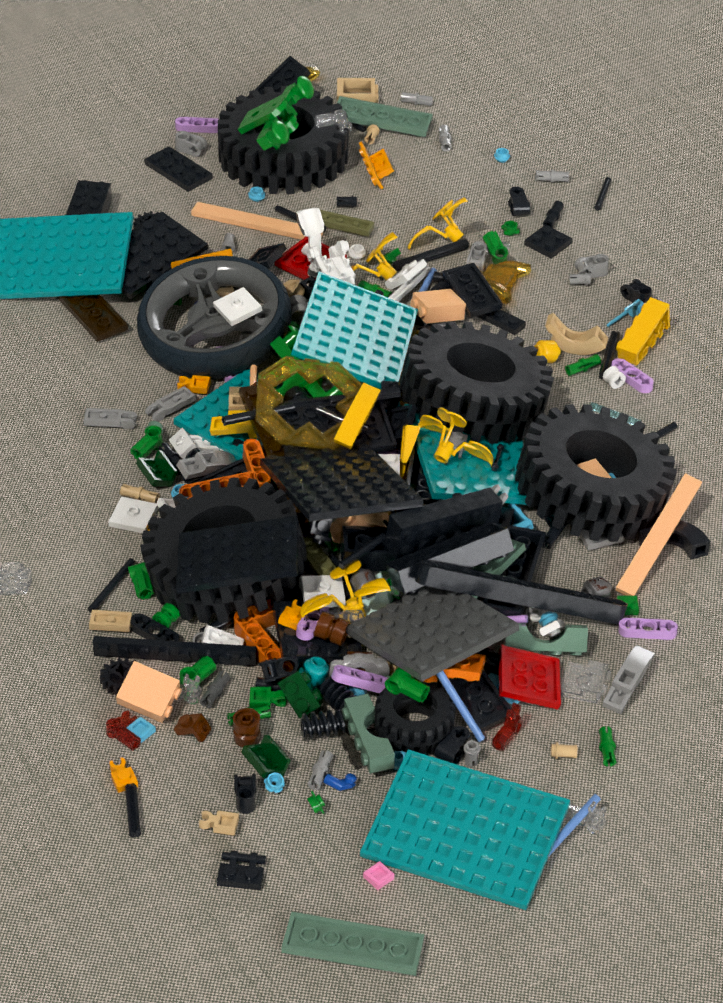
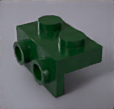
M162 450L157 451L155 458H138L136 462L141 472L154 487H171L177 476L176 468Z
M302 667L278 682L279 687L299 719L303 713L308 714L319 708L323 703L322 693L318 688H314L311 683V675L307 670L304 671Z
M264 735L260 744L243 746L241 751L263 779L274 772L284 777L290 764V758L270 735Z

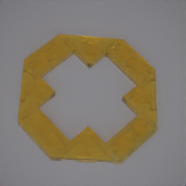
M285 356L258 373L255 420L280 444L319 449L330 448L332 450L341 446L334 442V438L343 420L324 433H321L310 421L295 430L273 410L284 399L274 387L298 372L309 384L325 376L347 396L336 405V409L346 416L362 384L339 362L330 361L329 364L321 363L320 360L305 358L304 360H295L294 357Z

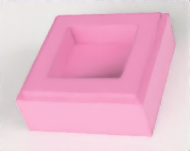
M380 861L363 872V878L377 890L394 880L395 875Z

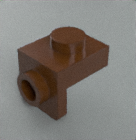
M202 713L185 714L179 718L173 730L177 736L194 734L198 742H203L211 731V726Z

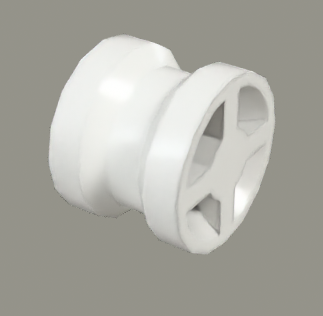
M611 366L604 372L603 380L609 383L613 389H617L624 384L626 376L616 366Z

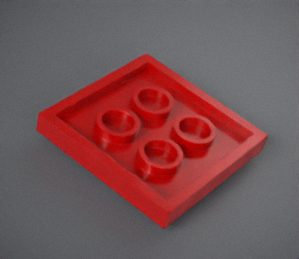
M304 237L284 252L283 256L274 262V265L303 280L309 278L310 276H308L307 271L311 263L308 261L307 256L301 252L305 244L308 243V237ZM321 243L322 256L326 255V259L330 258L328 250L330 247Z
M501 645L499 649V696L558 710L561 706L559 658Z

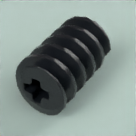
M331 676L318 688L326 703L334 710L340 709L341 713L342 708H344V699L357 696L354 695L352 690H349L348 686L334 681Z
M336 709L334 715L331 710H327L326 716L323 711H319L318 717L315 712H311L310 718H308L306 713L302 714L300 727L303 740H305L306 734L309 735L310 739H313L314 733H317L318 737L321 738L323 731L329 737L331 730H333L335 736H338L339 729L345 735V722L340 709Z

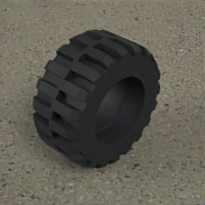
M422 681V683L430 686V691L423 703L402 693L394 695L384 688L377 697L375 706V731L378 737L388 738L392 749L395 751L407 753L409 749L425 755L426 753H435L438 744L452 731L455 724V704L444 687H439V684L436 682L425 683ZM407 713H420L429 718L421 721H410L400 716Z

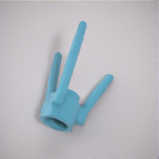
M640 299L635 300L624 308L625 311L611 320L607 327L628 313L632 317L639 315L644 303Z

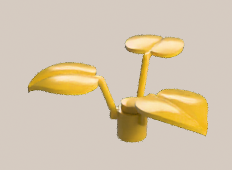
M463 197L454 204L453 200L447 202L432 218L434 220L440 215L449 225L444 229L446 233L427 225L413 236L408 244V249L410 250L416 238L429 230L442 235L445 239L448 237L452 242L462 238L464 234L455 224L451 215L454 209L461 203L468 202V200Z
M389 233L366 259L368 263L375 257L380 262L376 267L377 272L359 264L353 265L351 267L352 270L355 271L361 268L375 274L377 277L381 275L386 281L392 278L397 271L387 262L381 250H383L385 244L398 238L395 233Z
M440 407L437 414L443 421L450 423V428L448 429L437 418L422 415L418 426H421L420 428L442 433L439 446L434 454V458L437 461L446 464L451 455L455 456L464 447L468 453L487 461L492 466L493 455L484 445L475 441H469L468 443L463 442L454 450V444L448 441L454 425L462 428L466 426L467 422L462 416Z
M357 560L344 570L337 567L330 572L331 579L344 576L351 596L346 601V606L333 594L327 595V593H322L306 600L301 607L300 615L303 619L308 613L325 607L334 601L343 610L344 614H349L351 621L354 622L366 616L362 596L391 591L384 578H378L363 584L361 589L353 593L348 574L360 569L361 562Z

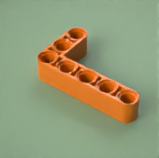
M247 439L243 444V460L247 472L186 484L179 489V493L191 498L193 496L190 488L199 485L203 492L209 491L210 481L218 479L222 488L227 487L229 478H239L241 486L245 485L249 478L257 479L259 487L266 482L271 483V477L260 466V458H265L259 441Z
M271 598L266 600L268 608L264 611L259 612L252 605L247 607L249 617L240 619L237 612L234 614V632L238 637L245 639L244 646H256L258 663L281 657L280 649L264 630L275 625ZM285 661V668L289 671L293 670L291 662Z

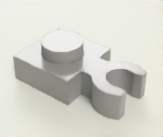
M451 432L448 441L454 444L453 448L455 450L463 442H467L468 435L461 432ZM464 447L457 452L458 458L462 457V453L465 451Z

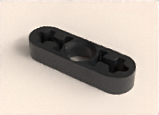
M141 613L134 614L131 617V630L141 637L150 640L179 641V634L152 618ZM152 630L160 631L158 634L149 633Z

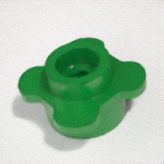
M506 221L501 226V229L504 230V235L512 236L520 233V230L517 228L518 224L515 221Z
M312 790V796L308 797L307 800L314 813L321 811L324 814L322 807L325 804L320 794L315 796Z

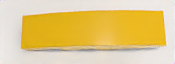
M366 383L362 384L334 438L335 443L352 449L381 392L380 389Z

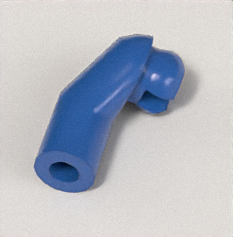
M351 773L347 774L345 779H338L331 774H327L324 783L338 791L352 789L356 785L355 781L357 778Z

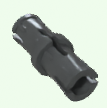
M220 671L214 681L209 683L206 693L200 699L203 707L209 702L206 708H211L216 698L222 695L223 688L230 680V675L227 672L223 675L224 671Z

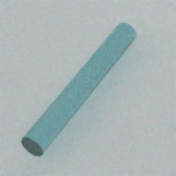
M593 402L590 403L593 410L599 413L601 408L604 407ZM611 409L610 417L618 418L620 412ZM629 416L627 423L633 425L637 421L642 422V420Z

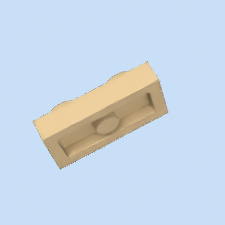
M92 610L89 630L130 632L132 612Z

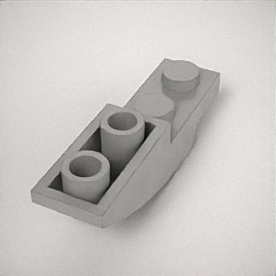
M210 450L197 452L192 458L179 460L176 466L186 480L208 475L237 461V459L229 452Z
M638 645L633 648L615 676L612 686L603 701V707L622 714L636 686L638 687L653 660L655 653Z

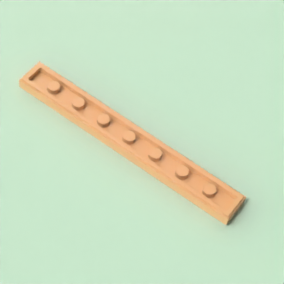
M197 202L191 210V216L300 240L305 237L298 223L202 202Z
M686 473L684 474L616 586L615 591L625 596L636 595L701 487L702 481Z

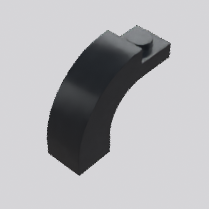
M680 520L666 544H673L682 548L690 560L708 555L710 540L698 527ZM652 527L640 530V547Z

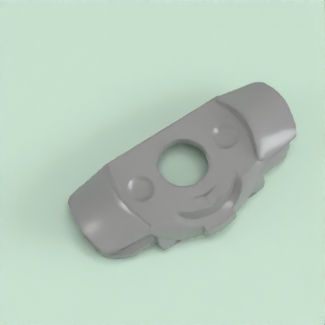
M354 653L352 655H345L343 660H333L330 663L329 676L332 675L336 665L355 669L361 667L366 672L385 677L389 675L390 670L385 658H374L373 654Z

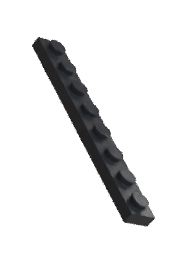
M94 636L93 638L94 656L195 663L202 657L209 656L215 664L256 666L257 662L256 646Z

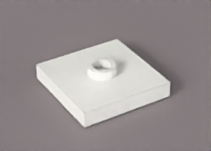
M244 287L213 302L214 308L231 326L262 311V306Z
M121 497L108 521L109 527L143 533L144 530H148V521L151 517L155 516L158 506L156 503Z
M330 575L301 577L304 602L313 596L327 593V595L333 594L345 606L346 600L342 577L337 579H331ZM332 601L330 604H328V605L325 606V607H339V606H338L334 601Z

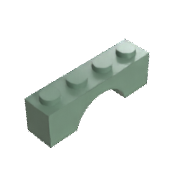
M519 623V631L505 638V646L541 654V651H550L552 655H561L562 652H570V655H582V652H587L588 627L587 625L566 624L559 636L549 640H542L530 633L526 623Z
M369 694L344 699L342 715L344 721H348L350 735H354L355 747L357 751L360 750L363 766H367L370 774L394 768L395 753L388 738L376 737L367 731V728L375 723V707Z

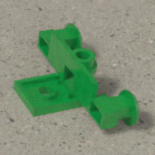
M299 76L297 84L293 83L287 86L282 95L248 111L238 131L243 134L266 123L256 141L263 150L272 146L276 150L279 149L281 144L288 143L290 133L299 126L296 121L298 113L292 105L304 97L306 99L313 97L314 87L312 82L305 76Z
M289 325L288 327L291 329V332L283 339L279 336L270 343L284 362L261 381H266L277 393L281 401H284L285 393L295 386L305 387L313 398L350 394L346 385L335 378L332 380L336 385L325 392L321 387L323 383L322 374L316 368V365L291 355L299 331L298 328ZM283 383L282 387L277 389V386Z

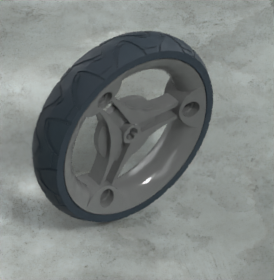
M234 256L204 257L185 262L170 269L149 287L138 309L137 331L147 354L164 369L188 378L196 375L209 376L210 379H221L230 375L235 376L247 369L250 370L251 365L259 366L276 352L270 343L279 336L283 339L289 331L288 326L291 324V301L280 279L263 265L249 259ZM220 286L244 287L247 291L254 293L264 303L262 311L231 326L213 306L214 301L222 298L215 291ZM210 294L211 297L204 299L203 296ZM186 295L198 297V302L188 312V322L176 332L164 329L165 315L174 303ZM233 331L253 332L246 338L223 347L205 349L192 347L206 338L223 336Z

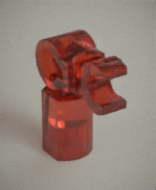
M513 702L512 709L507 710L504 726L501 727L492 739V746L496 750L504 751L514 737V734L516 735L520 731L522 726V720L519 715L521 705Z
M127 710L122 713L121 717L109 719L106 722V735L109 738H116L131 751L139 747L141 739L126 727L133 723L137 716L130 718V711Z

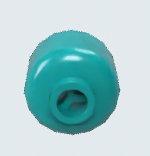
M312 657L305 660L302 667L303 670H307L311 675L313 686H320L328 677V664L320 657Z

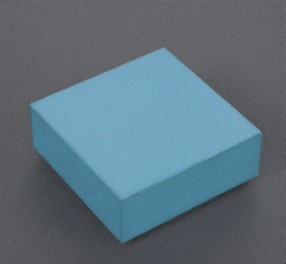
M141 716L126 727V733L140 743L156 732V727Z

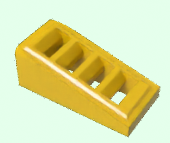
M403 426L400 463H407L421 426Z

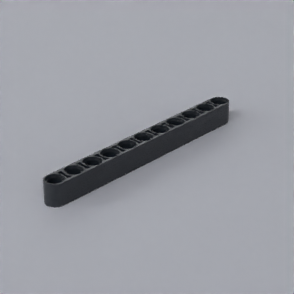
M427 560L420 561L415 578L418 584L613 624H619V621L624 618L628 606L626 602L614 598Z

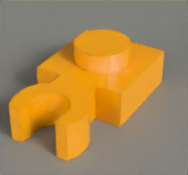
M192 375L191 379L186 376H179L177 389L185 386L192 393L208 394L211 379L209 376Z
M293 600L291 607L286 606L279 617V624L294 630L297 629V625L302 618L300 615L302 606H297L298 600Z
M123 757L120 758V765H115L112 760L109 762L111 779L118 793L125 791L126 784L134 783L138 787L137 778L131 767L126 768V761Z

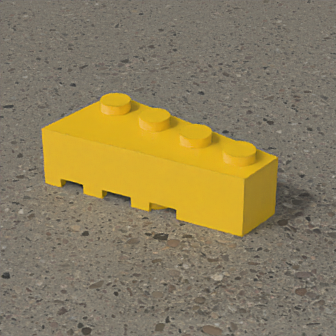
M650 297L647 303L643 304L641 312L635 316L632 326L627 328L624 338L617 343L618 358L634 365L640 363L648 353L649 347L652 348L655 345L656 338H661L664 334L662 331L664 329L668 330L670 327V306L668 303Z

